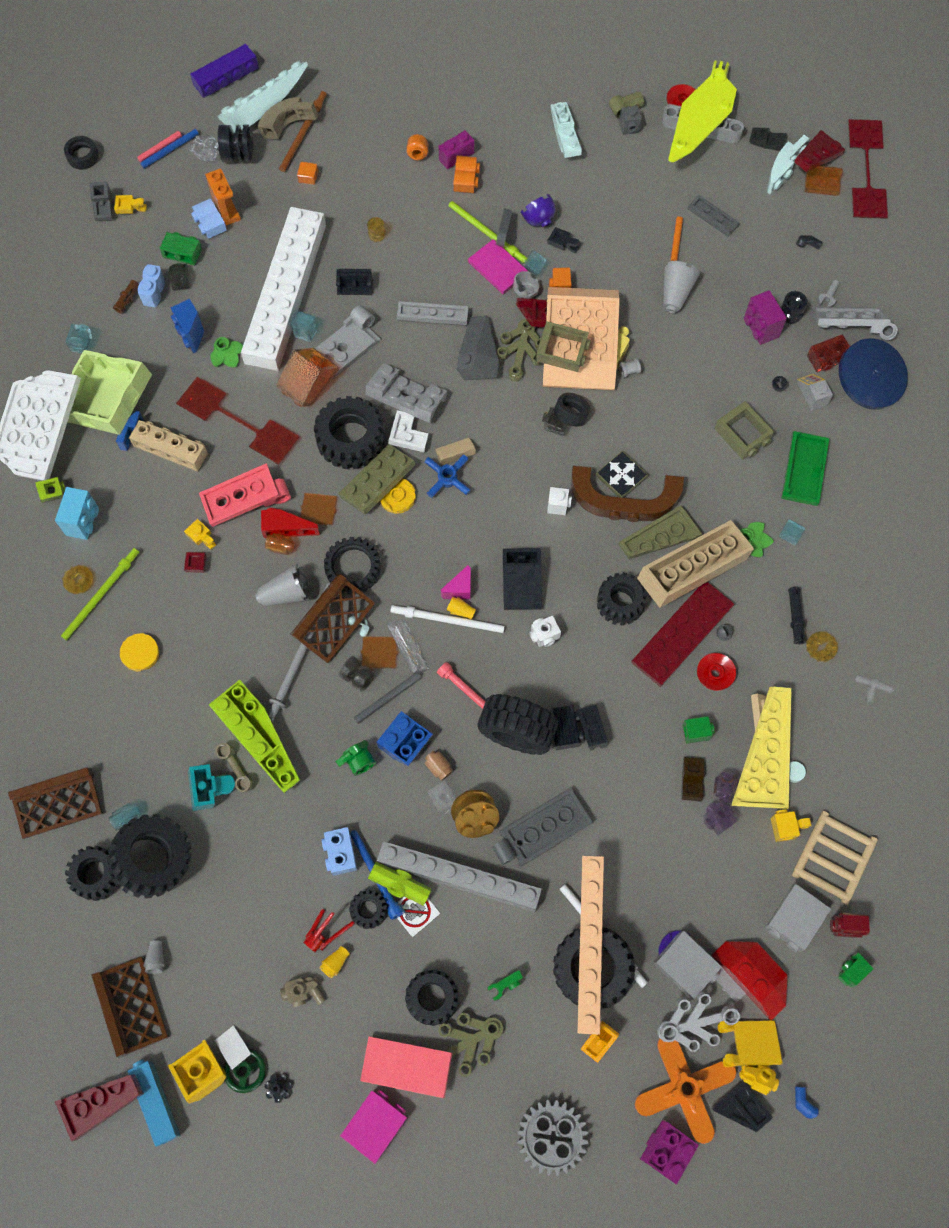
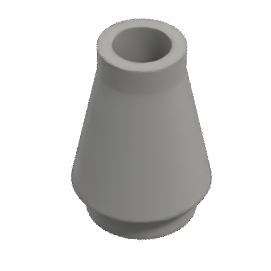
M150 941L144 963L145 972L152 974L163 972L165 963L162 941Z

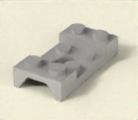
M383 363L366 384L365 395L430 423L438 405L446 401L447 390L433 384L427 388L400 376L399 369Z

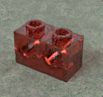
M842 334L811 346L807 357L816 373L828 371L833 366L839 364L843 353L850 346Z

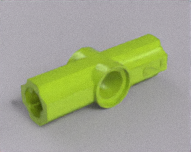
M375 862L368 877L369 880L386 887L393 896L406 897L422 906L426 903L432 889L413 880L412 876L406 871H395L379 862Z

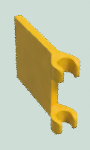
M721 1021L717 1025L719 1033L734 1031L737 1055L726 1054L725 1058H723L724 1067L782 1065L775 1021H738L734 1025H728Z

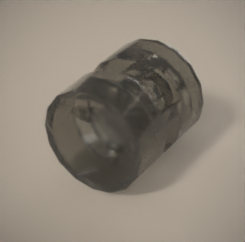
M351 656L342 666L339 677L347 683L352 682L354 688L363 692L374 679L376 671L367 665L363 666L362 661L355 656Z

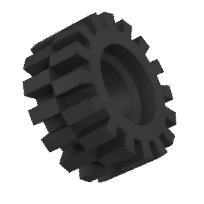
M366 889V891H360L359 894L353 896L354 899L350 902L349 911L352 920L359 927L373 929L376 926H380L382 921L384 922L387 915V904L380 893ZM367 901L373 902L376 905V912L372 917H364L360 911L362 904Z

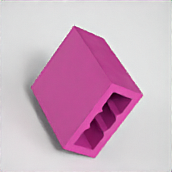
M374 1090L370 1092L340 1135V1137L374 1164L380 1159L408 1118L404 1115L406 1110L397 1103L394 1106L387 1101L389 1097L381 1090H378L377 1093Z

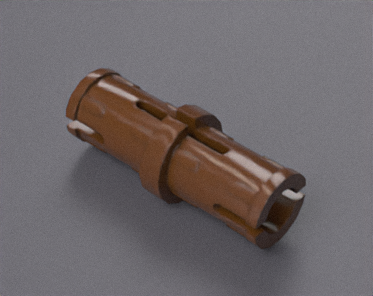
M131 280L126 289L121 291L120 298L113 306L116 312L122 314L127 305L132 303L133 297L138 291L139 283L137 281Z

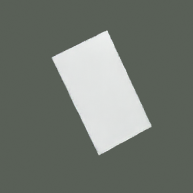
M234 1025L215 1040L231 1069H234L251 1055Z

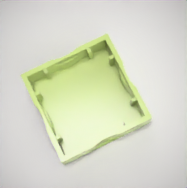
M84 350L72 371V375L79 376L81 380L68 423L120 435L152 374L142 362L125 358H113L105 354Z

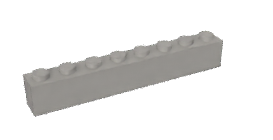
M384 841L377 858V862L391 869L403 870L410 875L532 912L536 911L541 889Z

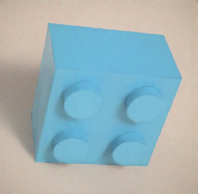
M66 487L55 522L66 536L88 540L89 534L93 531V522L95 517L98 516L99 507L88 491Z

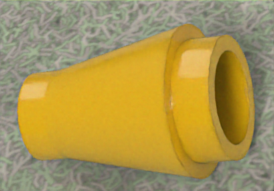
M453 596L446 609L450 614L472 619L476 611L475 608L459 597L455 598Z
M340 946L321 962L322 965L319 968L332 979L338 975L350 953Z

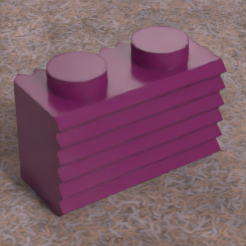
M463 130V132L458 133L452 139L450 138L444 144L442 143L439 145V161L446 169H449L456 165L457 156L469 157L474 154V139L466 130Z

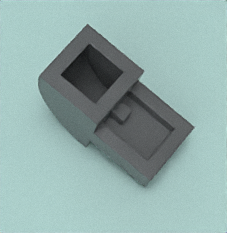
M107 181L90 183V195L93 202L95 221L113 220V200Z

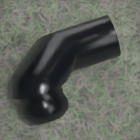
M801 235L798 237L796 245L803 248L807 243L819 250L823 241L811 235Z

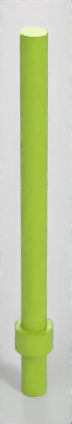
M451 201L448 206L492 240H497L498 235L455 202ZM505 241L503 248L511 256L526 264L528 258L519 252L516 246H511Z
M133 548L125 559L122 558L116 570L62 633L61 637L68 640L121 574L131 567V562L140 553L137 549Z

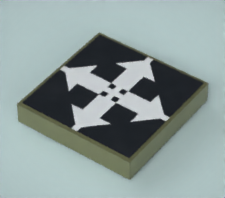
M621 451L596 472V477L617 497L624 498L648 477V474L625 452Z

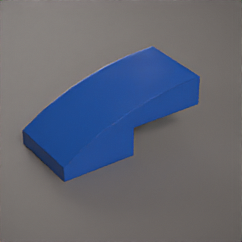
M136 411L129 417L121 434L116 439L120 450L128 451L130 435L139 420L144 422L139 411Z

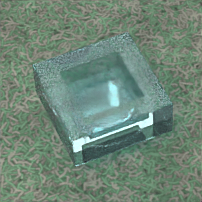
M533 250L522 266L537 276L547 260Z
M788 520L779 537L796 545L805 528Z

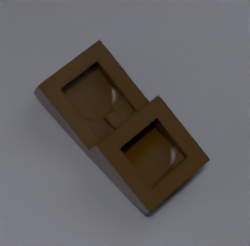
M683 758L681 800L702 802L704 759Z

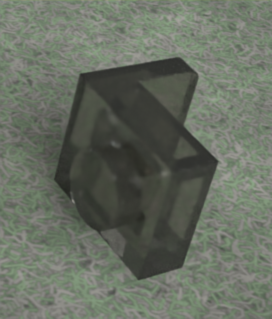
M175 263L169 267V279L173 291L189 289L187 264Z
M550 407L548 412L545 411L542 418L544 430L564 437L569 425L557 419L554 414V407Z

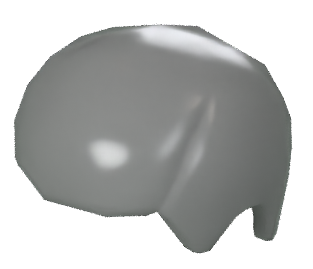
M529 271L517 273L513 282L514 292L521 298L531 299L535 297L540 289L538 279H534Z

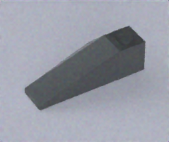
M487 315L471 317L459 351L457 370L464 380L498 377L500 361L493 341L489 318Z

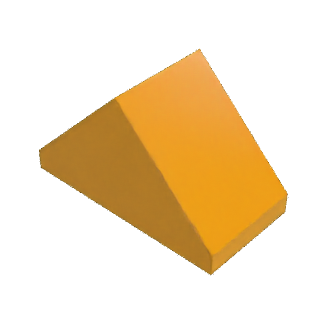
M600 1021V1035L590 1034L581 1050L598 1063L617 1039L619 1033L604 1021Z

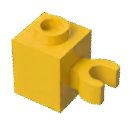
M787 809L776 811V814L770 818L776 842L796 839L800 836L799 830L807 829L811 826L810 818L796 820L795 811L788 812Z

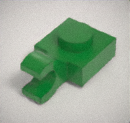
M518 970L500 982L489 985L488 991L493 988L498 990V995L493 1000H499L502 997L503 990L508 987L511 991L520 986V980L523 979V976Z

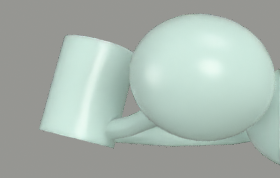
M349 617L347 623L352 625L355 622V617ZM363 618L366 625L359 623L362 625L360 635L366 637L369 626H367L366 618Z

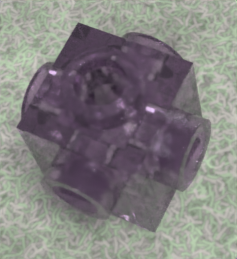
M722 801L719 804L713 802L705 809L707 812L703 816L705 819L704 823L710 830L713 829L718 836L737 822V819L733 816L732 808Z

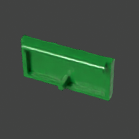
M797 431L792 432L781 499L814 506L819 505L829 438Z

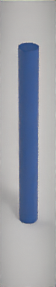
M197 129L190 131L140 162L142 168L148 167L198 136Z

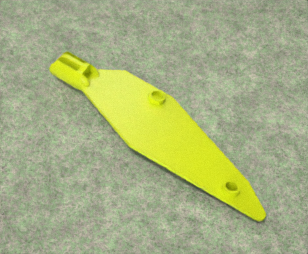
M717 60L714 61L711 75L682 103L668 158L670 162H676L693 152L732 112L737 89L727 79L728 62L724 70L722 69L723 61H720L719 68H716Z

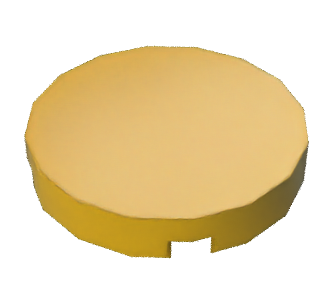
M401 479L380 500V503L388 512L394 514L404 513L414 505L416 500L415 489L409 481Z
M143 633L129 636L120 648L122 663L129 670L136 672L150 669L159 657L157 642L150 635Z

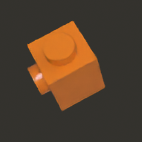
M553 268L552 278H549V287L571 288L570 268Z

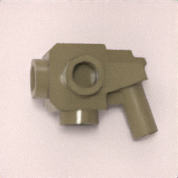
M308 977L284 983L283 988L280 989L282 1001L293 1004V1008L306 1004L305 999H307V996L312 995L318 1005L323 1003L325 999L317 987L316 978Z

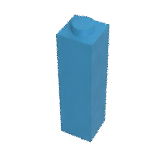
M143 1059L134 1063L133 1068L128 1070V1074H135L144 1093L137 1099L155 1147L161 1146L181 1135L153 1061H145Z

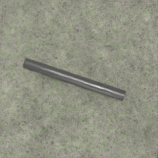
M414 673L354 717L356 722L359 724L421 679L419 673Z

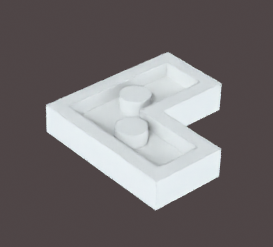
M397 410L389 444L424 452L428 433L411 430L414 416Z

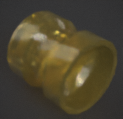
M378 217L369 219L367 228L370 240L374 242L382 241L385 238L384 221Z

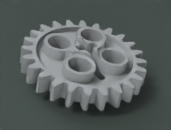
M546 1100V1107H543L538 1102V1110L530 1107L532 1115L529 1116L524 1113L527 1121L526 1123H519L524 1127V1130L517 1131V1134L523 1136V1139L517 1141L518 1144H524L520 1153L527 1152L528 1155L524 1161L532 1160L531 1168L533 1169L538 1165V1173L540 1174L544 1168L547 1169L548 1176H550L552 1170H555L556 1175L559 1176L560 1169H563L567 1174L568 1165L575 1169L573 1161L575 1159L580 1162L582 1161L579 1157V1152L586 1153L581 1148L583 1144H588V1141L582 1137L587 1135L588 1132L581 1130L586 1123H579L577 1121L581 1114L574 1116V1107L566 1110V1102L561 1107L558 1106V1100H555L553 1106L550 1105L549 1100ZM540 1118H546L549 1122V1127L545 1131H541L537 1127V1121ZM562 1121L570 1123L571 1128L567 1134H562L559 1131V1124ZM555 1131V1135L572 1138V1141L554 1140V1144H550L549 1139L537 1138L533 1134L551 1135V1132ZM538 1141H543L546 1144V1151L543 1154H537L534 1150V1146ZM560 1144H565L568 1147V1154L565 1157H559L556 1153V1149Z

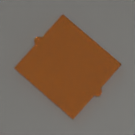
M305 493L303 505L300 506L302 510L300 518L315 524L332 526L334 513H336L337 496Z
M363 637V648L360 651L362 654V668L396 669V655H398V651H396L397 637Z

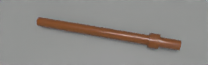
M321 91L317 100L313 102L317 112H320L322 109V103L327 96V93ZM305 120L279 167L280 171H286L313 120Z

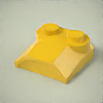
M205 1039L184 1056L168 1065L188 1103L201 1100L221 1086L226 1078L224 1069L220 1066Z

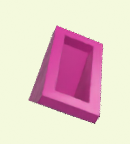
M469 565L440 590L443 599H452V596L455 598L459 597L460 599H470L471 567Z

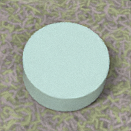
M791 762L789 781L797 783L805 777L806 771L801 763Z

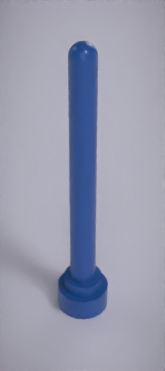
M352 830L350 836L371 872L375 863L358 831ZM377 884L388 905L387 914L390 919L394 920L405 913L402 904L399 905L398 902H395L392 894L388 892L386 887Z

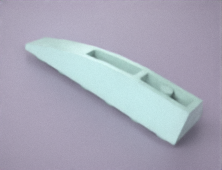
M295 62L291 65V69L280 72L277 78L270 79L265 83L266 85L255 89L253 93L244 98L236 99L234 105L231 107L226 106L221 110L222 113L218 115V118L225 125H231L234 133L237 124H240L241 128H243L244 124L251 126L261 119L268 109L281 102L291 91L308 66L307 62Z

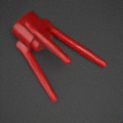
M322 909L310 931L305 935L307 938L303 943L315 953L318 949L323 951L329 943L352 927L355 922L351 921L323 942L325 937L321 933L334 916V912H331L319 929L315 930L325 912Z

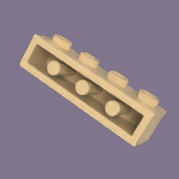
M139 420L129 437L134 447L197 472L208 455L202 442L189 440L186 436L174 434L167 428L161 429L149 421L143 422Z

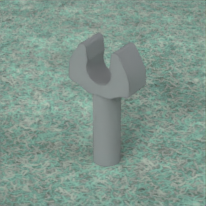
M833 280L826 294L820 293L817 300L818 307L821 306L823 301L828 302L827 307H834L836 299L833 298V295L840 284L838 280Z

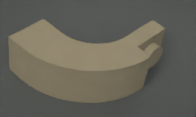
M300 97L289 98L268 109L262 116L258 128L264 139H279L286 125L296 120H317L318 113L313 102H302Z

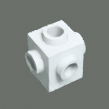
M552 615L546 619L539 618L535 620L531 625V632L529 634L533 643L537 642L539 647H548L554 644L555 640L560 639L561 631Z

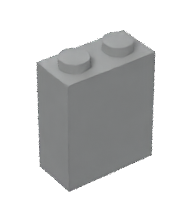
M795 884L791 886L765 928L769 930L768 933L774 938L784 940L787 943L786 946L792 951L802 952L811 942L831 908Z
M685 931L679 932L653 962L689 999H695L701 991L706 992L705 986L709 982L713 983L719 977L720 973L718 971L721 969V966Z

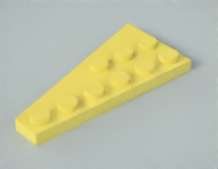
M769 687L731 806L789 809L791 688Z

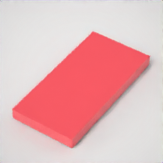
M369 1036L360 1081L445 1098L453 1053Z

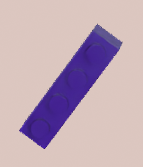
M244 44L190 73L193 86L205 98L259 67L256 55L247 44Z

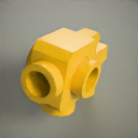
M741 1065L742 1070L739 1072V1076L744 1082L751 1085V1089L765 1095L777 1090L779 1079L775 1078L776 1073L770 1069V1065H757V1067Z

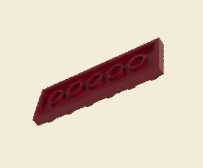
M708 582L702 584L632 659L631 663L659 687H662L733 608L734 603Z

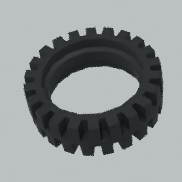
M349 537V540L343 538L342 542L337 541L335 546L331 545L330 551H327L326 558H324L325 574L330 583L337 576L334 571L337 557L348 550L362 551L368 555L371 561L369 573L364 578L350 583L360 591L365 592L368 587L371 588L373 583L377 582L380 576L381 564L378 552L372 544H369L365 539L362 541L359 537L357 539ZM347 585L341 590L342 593L352 594V590Z

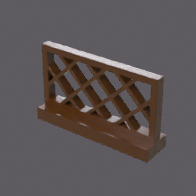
M338 574L290 635L328 663L375 603L346 580L343 575ZM345 585L352 590V598L342 599L341 590ZM356 599H364L369 604L364 610L357 611ZM353 600L354 611L343 612L342 601ZM339 601L340 613L330 614L329 605L332 602ZM354 613L355 622L352 625L345 626L344 614ZM341 615L342 626L331 627L330 616ZM327 616L329 628L318 629L317 620L320 617ZM342 628L343 637L341 640L333 641L332 629ZM329 630L330 641L319 642L318 631ZM308 632H315L317 643L309 644L303 638ZM322 644L331 645V652L327 657L320 652V645Z
M86 767L8 792L9 798L13 802L22 839L103 814L93 780L92 768ZM88 781L90 790L87 795L78 792L77 790L81 783ZM65 788L72 791L67 802L58 798L60 791ZM75 793L85 798L80 808L70 804ZM43 795L52 797L47 808L38 804ZM55 800L65 804L60 814L50 810ZM88 800L95 804L96 812L87 813L82 810ZM28 801L33 804L27 814L20 810V802ZM36 806L45 810L40 821L31 817ZM68 806L77 810L74 818L70 820L63 817ZM48 812L58 817L54 825L48 826L43 823ZM28 819H31L38 824L33 832L27 833L25 824Z
M142 957L103 972L99 971L91 974L118 1059L168 1038L148 974L145 972ZM140 964L141 973L137 979L127 975L131 966ZM112 973L122 975L117 987L108 983L107 975ZM142 975L144 977L145 982L140 980ZM125 977L135 981L130 993L120 989ZM138 983L147 986L148 992L144 999L133 995ZM110 988L115 989L113 995H112V993H111V989H110ZM118 991L128 995L123 1007L114 1002ZM148 996H150L151 1002L147 1001ZM131 997L142 1001L137 1013L126 1009ZM145 1003L154 1008L151 1019L139 1015ZM116 1008L121 1009V1012H120L119 1015H118V1012H117V1009H116ZM124 1011L135 1016L130 1027L121 1024L120 1019ZM155 1015L157 1017L158 1023L153 1021ZM137 1018L149 1022L143 1034L132 1029ZM151 1024L160 1027L161 1036L156 1038L146 1036ZM123 1028L128 1030L126 1035L124 1034ZM130 1032L142 1036L138 1045L131 1048L128 1047L126 1040ZM144 1038H146V1039L149 1040V1041H146V1042L142 1043L143 1040H144Z

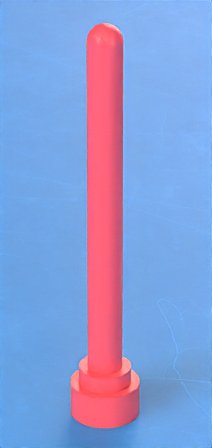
M445 662L438 669L437 674L441 678L451 680L483 709L485 700L454 674L453 667L448 662Z

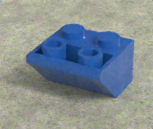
M188 299L171 307L173 315L170 317L177 333L181 335L187 349L190 348L194 354L198 350L205 331L196 308L191 300Z
M401 711L378 739L377 745L379 749L394 760L409 766L433 734Z

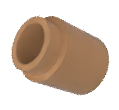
M432 751L425 757L427 760L425 765L441 781L453 772L452 765L440 751Z

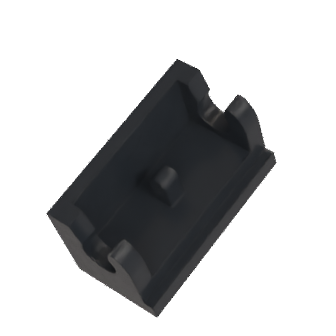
M336 269L337 295H372L373 278L371 269Z
M597 705L578 709V715L590 751L596 747L605 748L608 740Z

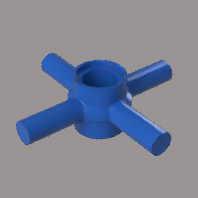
M463 454L453 466L443 465L442 467L428 457L424 463L438 473V481L427 492V495L432 498L443 486L446 488L455 486L465 495H468L471 489L457 479V471L468 461V457ZM449 474L451 477L445 478L444 475Z

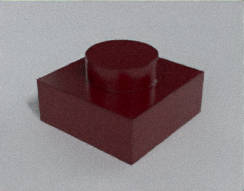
M186 552L185 572L204 573L206 554L204 552Z

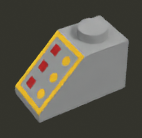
M811 374L796 380L811 411L829 404L833 394L825 379Z

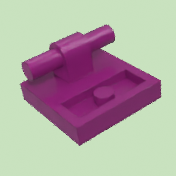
M662 1120L655 1133L652 1132L646 1142L647 1147L640 1160L677 1185L699 1145L670 1123Z

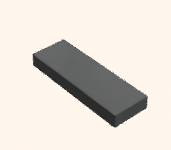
M700 195L688 206L689 211L727 237L739 226L740 222Z

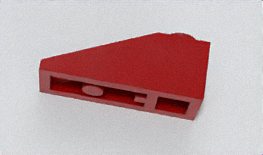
M268 508L261 510V532L264 538L320 535L318 524L281 509Z

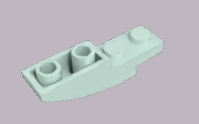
M567 102L551 104L554 128L561 153H564L565 158L581 155L582 149L574 130V121Z
M803 135L794 145L788 141L781 149L769 177L767 193L771 194L774 190H778L783 181L791 177L796 157L808 144L809 138Z

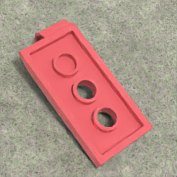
M267 463L199 493L212 527L264 505L268 507L272 504H283L291 498L285 480H273ZM240 491H243V497L240 499H236V494ZM221 499H227L224 506H219Z

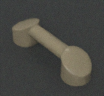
M220 743L215 749L216 756L228 761L237 776L235 781L236 789L240 792H248L253 786V780L245 776L234 757L235 751L233 747L227 743Z

